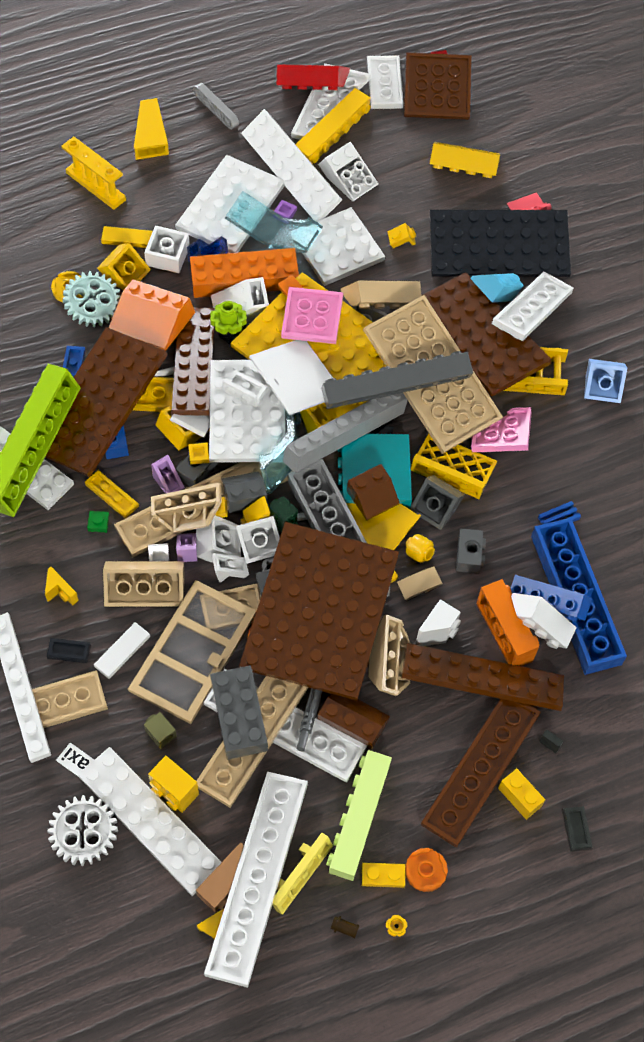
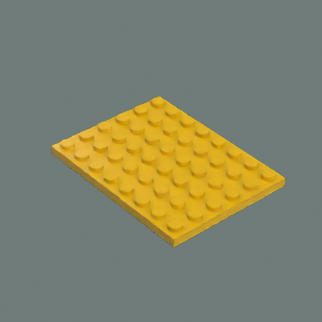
M303 272L296 278L304 289L328 291ZM283 292L231 342V347L248 360H251L249 358L250 355L295 341L281 338L287 302ZM344 301L342 302L336 344L307 341L328 372L336 380L343 379L344 376L349 374L358 376L364 371L372 370V372H376L380 368L386 367L363 331L364 327L373 322ZM369 400L326 409L325 403L321 405L330 418L334 420Z

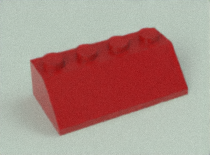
M277 65L276 85L282 86V89H292V86H297V89L307 90V86L313 87V90H322V87H328V90H338V87H344L350 68L323 65Z

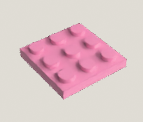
M289 287L281 338L336 344L343 292Z

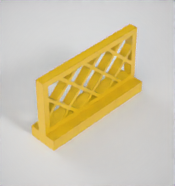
M428 434L419 452L413 458L411 471L425 477L435 475L459 491L480 499L497 461L480 453L472 452V450L461 445L452 448L456 452L454 454L448 455L445 452L443 453L444 456L436 457L434 452L440 450L437 446H430L429 441H433V439ZM430 453L432 459L423 457L422 454ZM468 455L473 460L465 462L463 456ZM459 458L461 463L453 465L451 459ZM447 460L449 466L442 465L439 462ZM480 463H487L491 466L490 468L482 469ZM476 465L478 470L471 472L468 466ZM464 467L466 473H461L456 469ZM481 475L483 482L475 479L473 476Z

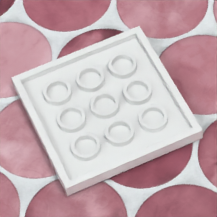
M352 207L291 232L292 239L324 286L385 260V255Z

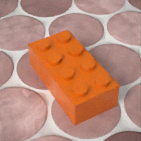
M501 579L481 587L476 604L507 663L515 666H524L533 662L539 648V641L535 635H532L530 628L523 625V621L517 617L511 598V589Z

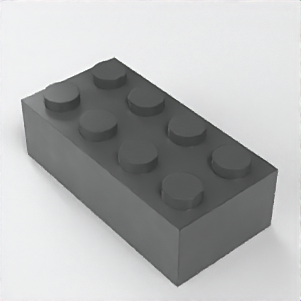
M251 666L210 674L227 760L267 752L268 742Z

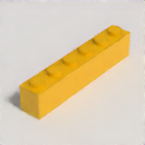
M354 88L295 145L312 164L316 163L323 153L328 152L329 148L334 143H337L340 137L347 133L354 123H358L360 118L369 112L371 107L370 97Z

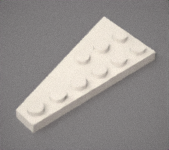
M350 69L344 87H338V90H328V87H322V90L312 89L291 132V138L301 140L354 88L360 90L371 79V74Z

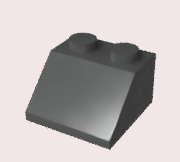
M259 471L222 478L229 513L245 510L264 496L267 502L264 481Z
M432 475L425 479L410 510L417 515L421 514L422 519L442 530L457 510L465 494L437 476Z

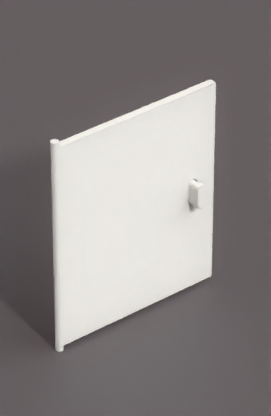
M295 340L249 356L289 415L325 403L321 387L326 380L333 377L307 341Z

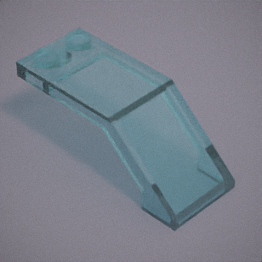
M244 191L241 192L225 217L227 221L268 248H295L296 252L301 253L308 252L323 228L321 224L310 217L306 221L283 218Z
M286 411L288 433L270 453L259 455L260 470L267 494H271L288 476V473L292 471L283 462L286 445L300 438L298 424H302L300 413L289 415Z

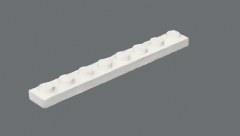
M7 612L0 615V659L28 757L31 763L51 756V752L13 623Z

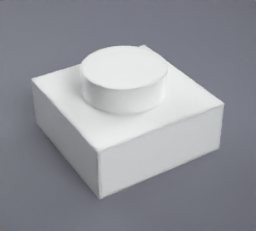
M168 543L148 545L149 561H169Z

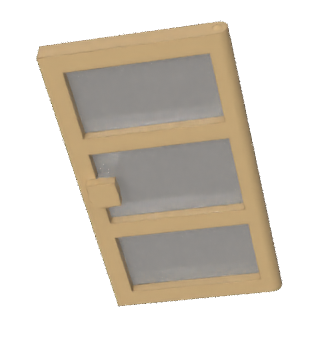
M195 580L132 681L128 691L191 724L212 690L210 674L224 670L252 623L256 610Z

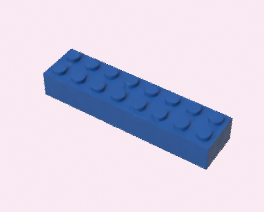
M567 518L535 526L531 538L549 584L585 594L592 598L586 620L570 621L577 627L571 641L584 675L621 666L627 655L572 519Z

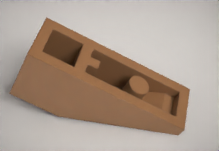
M241 842L196 889V895L214 912L225 908L244 848Z

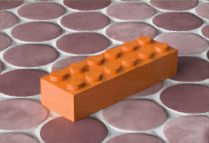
M295 248L190 257L194 298L211 297V295L239 282L261 277L264 279L266 292L280 291L278 283L291 275L295 278L299 276Z

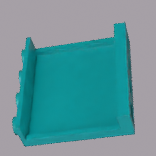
M365 434L338 449V452H341V457H338V469H342V474H338V485H342V490L339 491L346 503H354L347 492L348 480L381 464L392 480L400 502L399 504H403V506L410 509L412 492L409 434Z

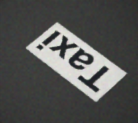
M69 743L56 761L78 776L94 759L72 743Z

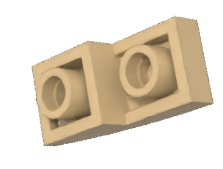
M435 567L425 569L397 582L405 600L423 592L426 593L443 584Z

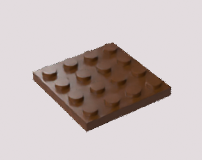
M406 52L404 117L469 120L472 55Z

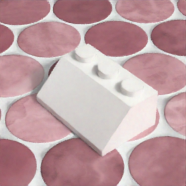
M512 594L511 598L516 615L523 621V625L533 629L535 635L547 641L546 644L552 648L568 647L577 628L542 597Z

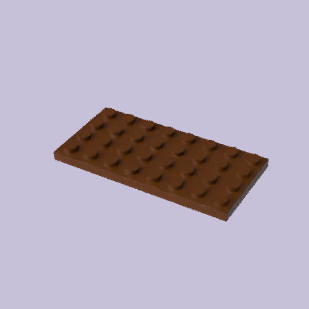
M465 272L423 295L429 301L462 353L468 352L474 373L485 390L491 396H494L551 364L552 359L529 336L521 341L493 325V318L503 309L496 302L492 303Z
M106 327L73 377L81 389L45 457L91 477L168 355L167 352Z

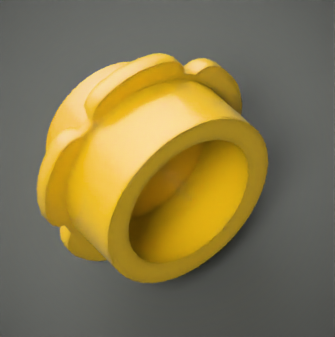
M393 915L386 922L388 933L393 937L403 936L407 928L406 920L399 915Z

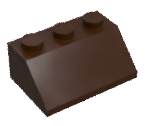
M331 694L318 713L317 719L367 745L366 749L372 751L390 716L359 699L353 700Z

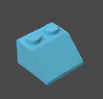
M514 273L477 275L470 278L492 303L513 301L524 286L520 278Z

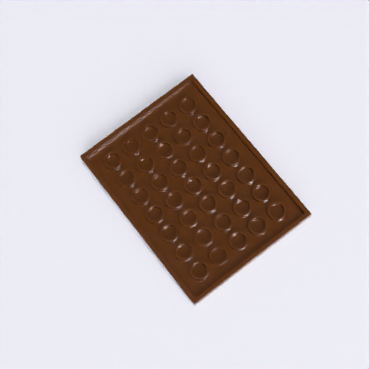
M285 522L239 668L251 666L254 673L358 700L399 551Z

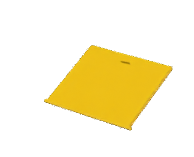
M346 503L366 542L391 550L396 549L421 517V514L417 515L407 507L399 504L366 521L355 503Z

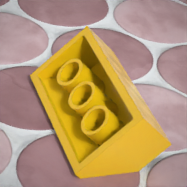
M434 142L430 164L433 165V168L443 169L444 166L449 167V171L459 172V170H466V174L476 175L477 172L482 173V177L492 178L497 173L500 153Z

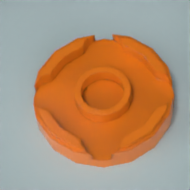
M420 848L414 851L407 859L405 866V876L409 884L423 892H430L440 888L445 882L448 873L444 857L439 852L437 853L430 848Z

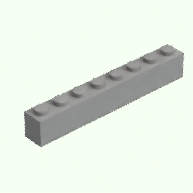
M403 393L372 399L287 444L283 462L295 473L403 414L407 398Z

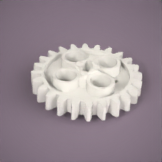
M82 795L81 801L74 797L72 804L66 800L65 808L60 805L58 806L60 813L53 812L56 820H49V824L54 827L48 829V833L52 835L48 840L50 843H54L51 846L52 849H59L56 854L58 857L64 855V862L71 858L73 865L76 864L77 860H80L81 866H84L85 860L93 864L94 857L100 861L101 857L99 854L108 855L106 848H113L110 840H117L116 835L112 834L118 832V828L112 826L117 823L116 818H111L114 815L113 810L108 811V804L102 806L101 799L94 803L93 796L90 797L89 801H86L84 795ZM83 812H85V817H84V824H85V827H86V830H84V842H85V844H84V848L81 849V841H82V836H81V834H80V831H82V819H81V815H82ZM75 816L78 818L74 824L67 823L70 817ZM92 816L99 817L96 823L89 822ZM95 836L99 838L96 844L92 845L88 843V840L91 837ZM69 838H77V842L74 845L66 844Z

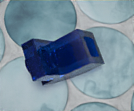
M222 236L211 244L198 239L187 246L189 262L192 256L228 253L227 239Z

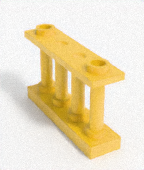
M74 136L61 146L63 150L72 156L73 163L66 168V174L113 210L126 201V196L117 190L115 186V181L123 176L121 171Z
M540 347L552 359L551 361L554 362V378H544L543 369L536 372V377H527L503 391L565 395L568 379H561V362L566 361L568 349Z

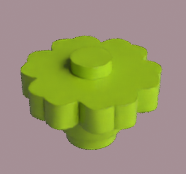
M224 301L216 305L215 310L210 313L211 325L215 326V331L221 334H227L228 332L236 334L242 331V326L247 324V312L242 310V305L232 301Z

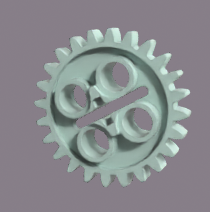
M89 271L88 276H86L82 272L81 278L75 275V281L70 279L69 284L65 286L66 290L63 291V296H65L63 297L64 309H69L68 315L73 314V321L78 318L79 324L83 321L86 322V327H88L89 323H92L93 327L96 326V323L102 326L103 321L108 324L109 318L112 319L120 300V289H115L117 284H111V278L105 280V274L99 277L98 272H96L95 276H93L91 271ZM95 286V287H97L98 289H97V290H93V289H91L90 287ZM76 295H82L83 298H77ZM102 300H106V301H108L109 303L104 304V303H102L101 301H102ZM86 309H92L93 312H88Z

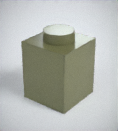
M161 712L157 715H151L145 721V732L160 749L177 737L175 728Z

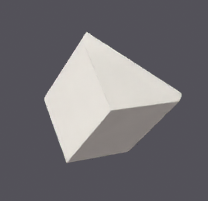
M274 516L236 526L246 564L275 555L280 537Z

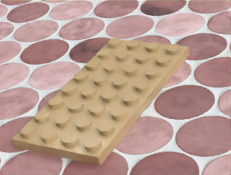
M425 295L363 329L384 364L390 366V368H395L397 365L405 362L408 365L413 364L419 359L432 360L437 355H444L446 357L450 356L453 352L460 351ZM474 371L468 379L403 393L442 454L503 418Z

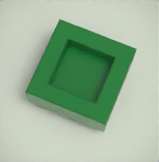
M90 511L88 531L107 533L109 512Z

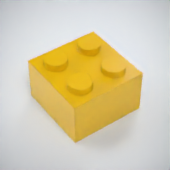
M166 755L148 774L149 784L152 787L151 790L159 798L163 796L167 800V805L174 811L178 809L183 813L199 795L197 781Z

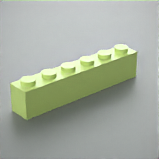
M368 750L366 756L362 755L359 763V768H362L360 775H355L352 786L356 788L354 794H349L346 803L349 810L347 814L343 813L340 826H343L341 834L336 833L333 843L336 849L334 854L330 853L326 864L330 866V874L351 881L354 880L392 757Z

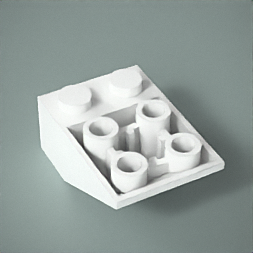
M351 142L342 146L318 164L326 177L352 202L378 185V182Z
M263 277L244 280L211 295L213 308L224 301H232L242 305V310L247 312V322L253 321L269 305Z

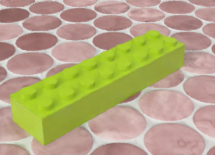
M52 364L46 366L39 382L33 389L30 399L25 404L21 416L17 419L12 433L8 436L3 450L0 452V513L11 517L15 516L81 389L66 368Z

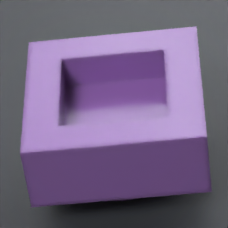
M281 200L274 210V216L290 222L297 211V206Z

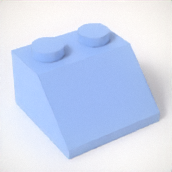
M589 359L584 398L621 403L627 373L625 363Z

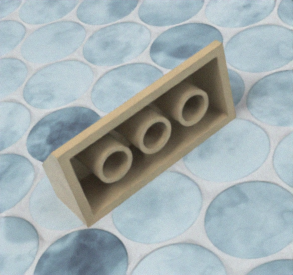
M357 281L341 288V292H343L344 297L351 306H359V309H367L370 306H374V309H382L385 306H390V309H398L400 306H404L421 297V286L418 281Z
M106 561L103 568L104 607L180 606L184 599V561Z

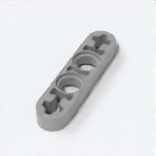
M203 83L193 87L196 97L229 129L232 130L239 125L237 116Z

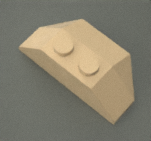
M221 483L152 496L151 515L173 533L208 527L222 503Z
M384 615L379 623L369 658L368 677L379 691L397 696L410 684V680L401 678L405 648L407 643H410V640L403 628L402 620Z

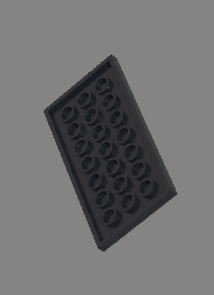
M430 210L432 277H457L465 272L470 277L514 273L518 277H538L543 272L553 277H570L571 275L567 210Z

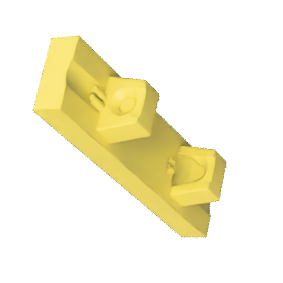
M321 833L311 847L303 843L299 851H301L304 857L286 881L280 878L277 887L278 892L275 894L272 904L280 914H284L332 849L333 844L327 835Z

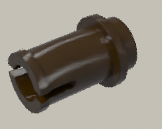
M335 916L330 929L334 930V933L338 931L355 939L359 925L341 919L342 916H339V918Z

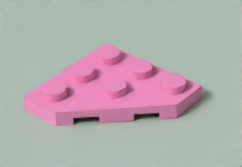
M531 407L512 408L507 411V415L501 420L474 435L471 445L472 452L528 450Z

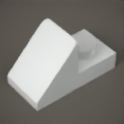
M212 554L215 573L219 582L224 581L229 576L245 578L249 575L245 557Z

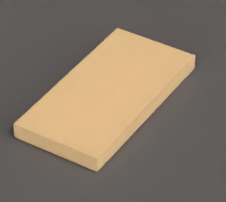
M97 670L32 689L43 728L108 709Z

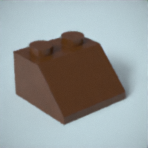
M381 464L348 480L347 492L366 521L400 503L392 480Z

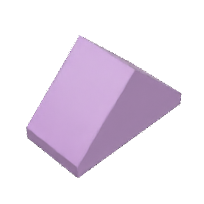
M169 455L151 464L153 478L165 494L185 488Z
M196 533L177 535L176 551L178 561H197Z

